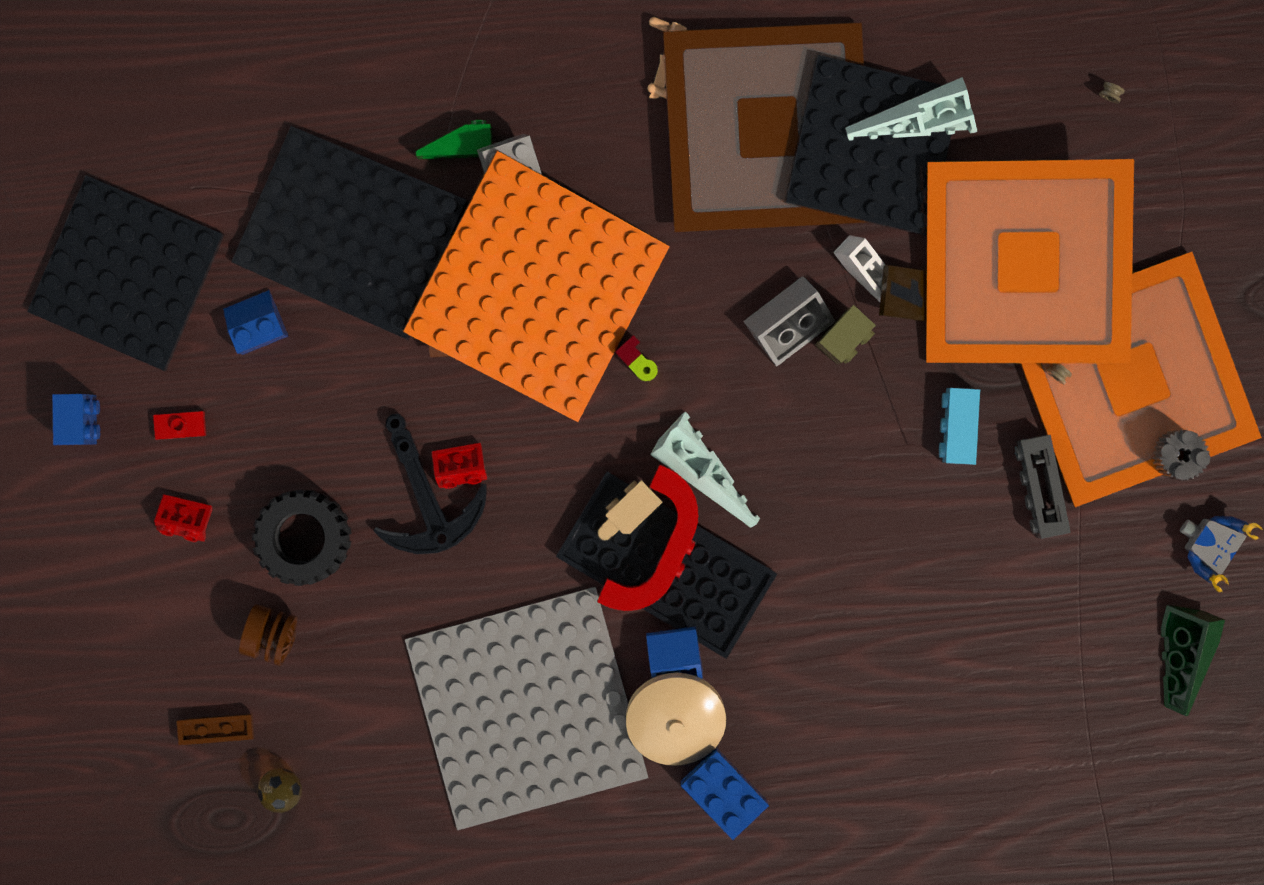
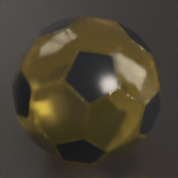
M284 768L272 769L260 779L257 796L265 809L276 813L287 812L293 809L302 796V785L294 772Z

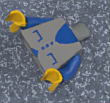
M1214 516L1210 520L1203 519L1199 525L1188 519L1182 525L1180 532L1190 538L1185 545V549L1188 551L1187 557L1193 571L1208 583L1212 582L1217 592H1222L1217 583L1224 581L1229 585L1227 578L1222 574L1247 537L1243 533L1246 532L1250 538L1257 540L1259 537L1251 535V530L1253 528L1263 530L1262 527L1257 523H1250L1248 525L1246 521L1232 516Z

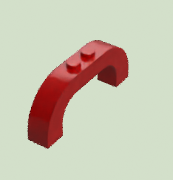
M660 464L649 488L668 496L673 501L677 509L676 525L653 575L646 582L636 586H627L607 578L597 602L609 608L633 611L645 608L658 601L670 588L675 576L680 578L686 565L682 563L685 554H691L696 541L692 540L698 524V505L695 495L688 483L679 474Z

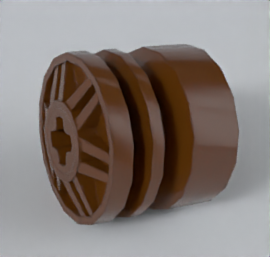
M255 604L251 609L242 633L239 653L256 659L262 649H264L265 662L269 663L275 654L274 665L282 666L287 655L291 652L295 641L297 616L291 614L285 622V612L281 611L275 621H273L272 608Z

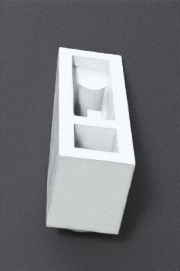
M849 235L833 253L845 269L880 302L883 268L886 265L866 238Z

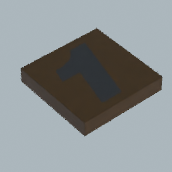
M889 265L884 266L879 316L925 321L927 271Z

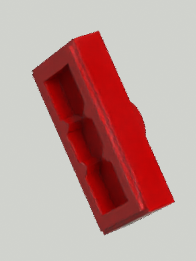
M205 411L153 415L155 440L206 436Z

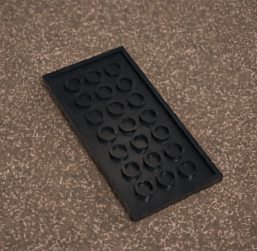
M608 471L556 557L602 585L605 584L607 578L627 586L640 585L653 575L676 525L677 513L660 504L630 534H623L619 530L608 540H602L598 536V529L608 520L605 516L609 512L606 507L615 498L620 501L627 494L624 490L629 486L628 483ZM697 525L692 539L696 543L691 554H685L682 563L686 565L680 578L675 576L667 592L658 601L642 609L675 629L696 627L698 642L727 659L776 578L777 573Z

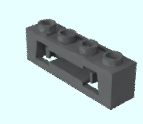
M1051 435L1018 440V446L1014 449L1016 459L1021 461L1023 469L1019 474L1022 485H1026L1028 495H1025L1024 498L1027 509L1031 510L1033 519L1029 521L1032 534H1036L1037 538L1043 539L1071 533ZM1045 463V465H1042L1049 502L1050 505H1054V509H1041L1044 508L1037 470L1033 468L1032 464Z

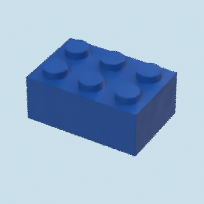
M717 747L680 781L681 787L732 840L769 807L766 798Z

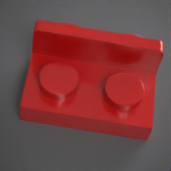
M481 443L432 451L434 474L439 488L451 489L457 485L466 483L478 484L488 479Z
M163 494L154 522L156 529L165 536L178 535L191 542H197L198 540L204 542L206 539L205 531L213 509L211 505Z

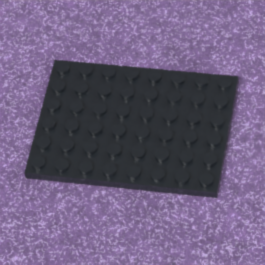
M291 126L232 263L409 340L410 335L403 332L454 234L469 201Z

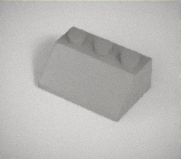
M802 276L743 322L777 367L836 321L818 291Z

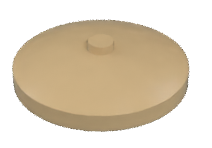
M668 673L648 680L635 691L626 710L627 733L634 747L646 758L665 765H685L704 758L719 744L726 727L725 708L718 692L705 680L686 673Z

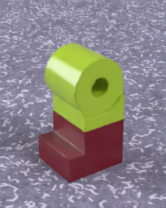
M633 335L615 353L639 379L651 381L657 375V366L652 360L646 359L638 351L636 346L640 341Z

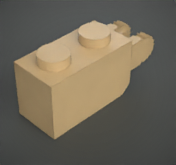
M634 480L624 490L627 494L620 501L615 498L606 507L609 511L605 515L608 520L598 529V536L602 540H608L619 530L623 534H630L662 503L659 497L642 480L639 483Z

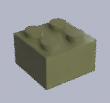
M853 305L843 313L815 345L836 364L842 362L846 364L858 353L855 348L859 344H866L875 334L872 329L876 325Z

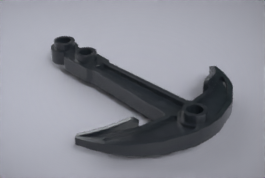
M392 414L386 419V428L392 433V443L400 462L405 466L427 531L411 536L410 533L391 532L375 527L373 531L388 545L409 553L431 554L448 550L458 545L473 532L484 512L487 484H481L473 500L462 510L464 514L448 522L419 460L420 454L412 434L406 429V419L402 415ZM394 419H398L400 422L397 428L391 426V422ZM407 442L409 449L402 451L400 448L401 443ZM440 534H444L447 538L443 544L438 541Z

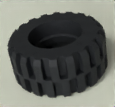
M294 490L274 497L267 506H263L259 512V518L255 519L253 525L256 527L255 533H252V541H255L253 551L260 558L258 562L260 566L266 568L271 577H277L280 579V582L285 584L291 583L295 586L310 585L328 578L346 560L348 556L347 551L351 547V541H349L350 534H352L351 526L348 527V517L346 513L341 511V506L336 501L333 502L328 495L320 494L314 490ZM307 514L313 516L323 527L325 534L324 546L320 553L310 560H295L289 557L281 546V527L293 515Z

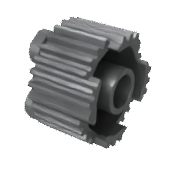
M1168 431L1167 434H1162L1163 437L1158 438L1157 446H1154L1156 451L1153 452L1155 454L1153 464L1157 465L1155 468L1159 469L1160 474H1165V477L1175 480L1194 479V477L1199 476L1198 473H1203L1202 469H1206V466L1210 463L1211 457L1210 452L1206 450L1208 446H1205L1206 441H1202V437L1193 431ZM1179 450L1184 452L1182 460L1177 458L1180 455Z

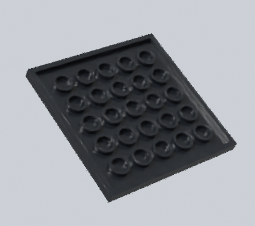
M817 55L784 203L927 236L928 162H946L952 134H947L946 131L931 132V136L893 138L892 135H878L877 139H870L869 136H860L849 140L845 128L943 85Z
M86 175L27 312L166 371L224 238V234Z

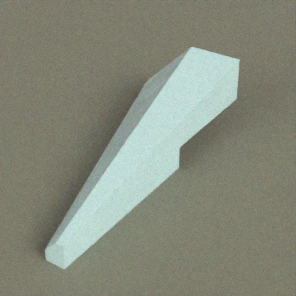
M963 77L845 128L849 140L860 136H869L870 139H877L878 135H892L893 138L931 136V132L946 131L947 134H955V131L968 130L970 133L977 132L974 114Z
M684 412L659 438L650 455L679 474L683 479L749 527L755 526L760 519L759 516H753L745 504L748 500L744 495L740 496L732 485L734 480L714 451L709 452L701 440L703 435L700 431L695 432L688 421L690 416Z

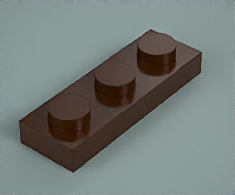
M253 713L178 719V746L253 740L255 738Z

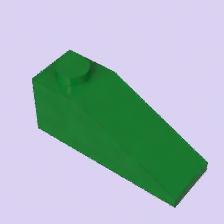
M473 120L471 124L464 125L417 150L416 157L418 159L479 158L477 149L493 144L491 124H486L485 120Z

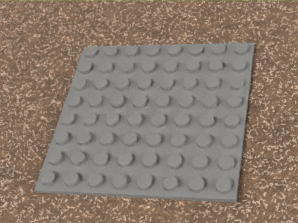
M596 587L405 639L457 830L648 778L643 756L634 747L627 733L626 710L628 701L602 607L597 602L599 596Z

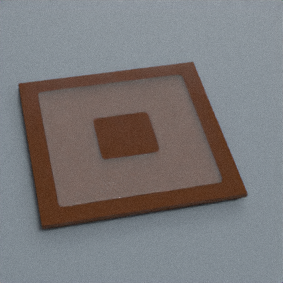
M862 23L663 32L674 233L868 223L784 203L816 56L821 55L864 66Z

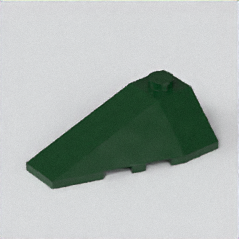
M1173 605L1166 606L1161 626V637H1164L1165 651L1162 652V660H1165L1166 675L1163 677L1164 706L1184 716L1189 715L1220 643L1225 619L1201 610Z

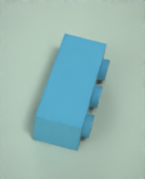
M946 388V393L942 394L941 404L942 408H945V418H941L940 432L944 433V442L939 444V458H943L942 463L976 465L980 390Z

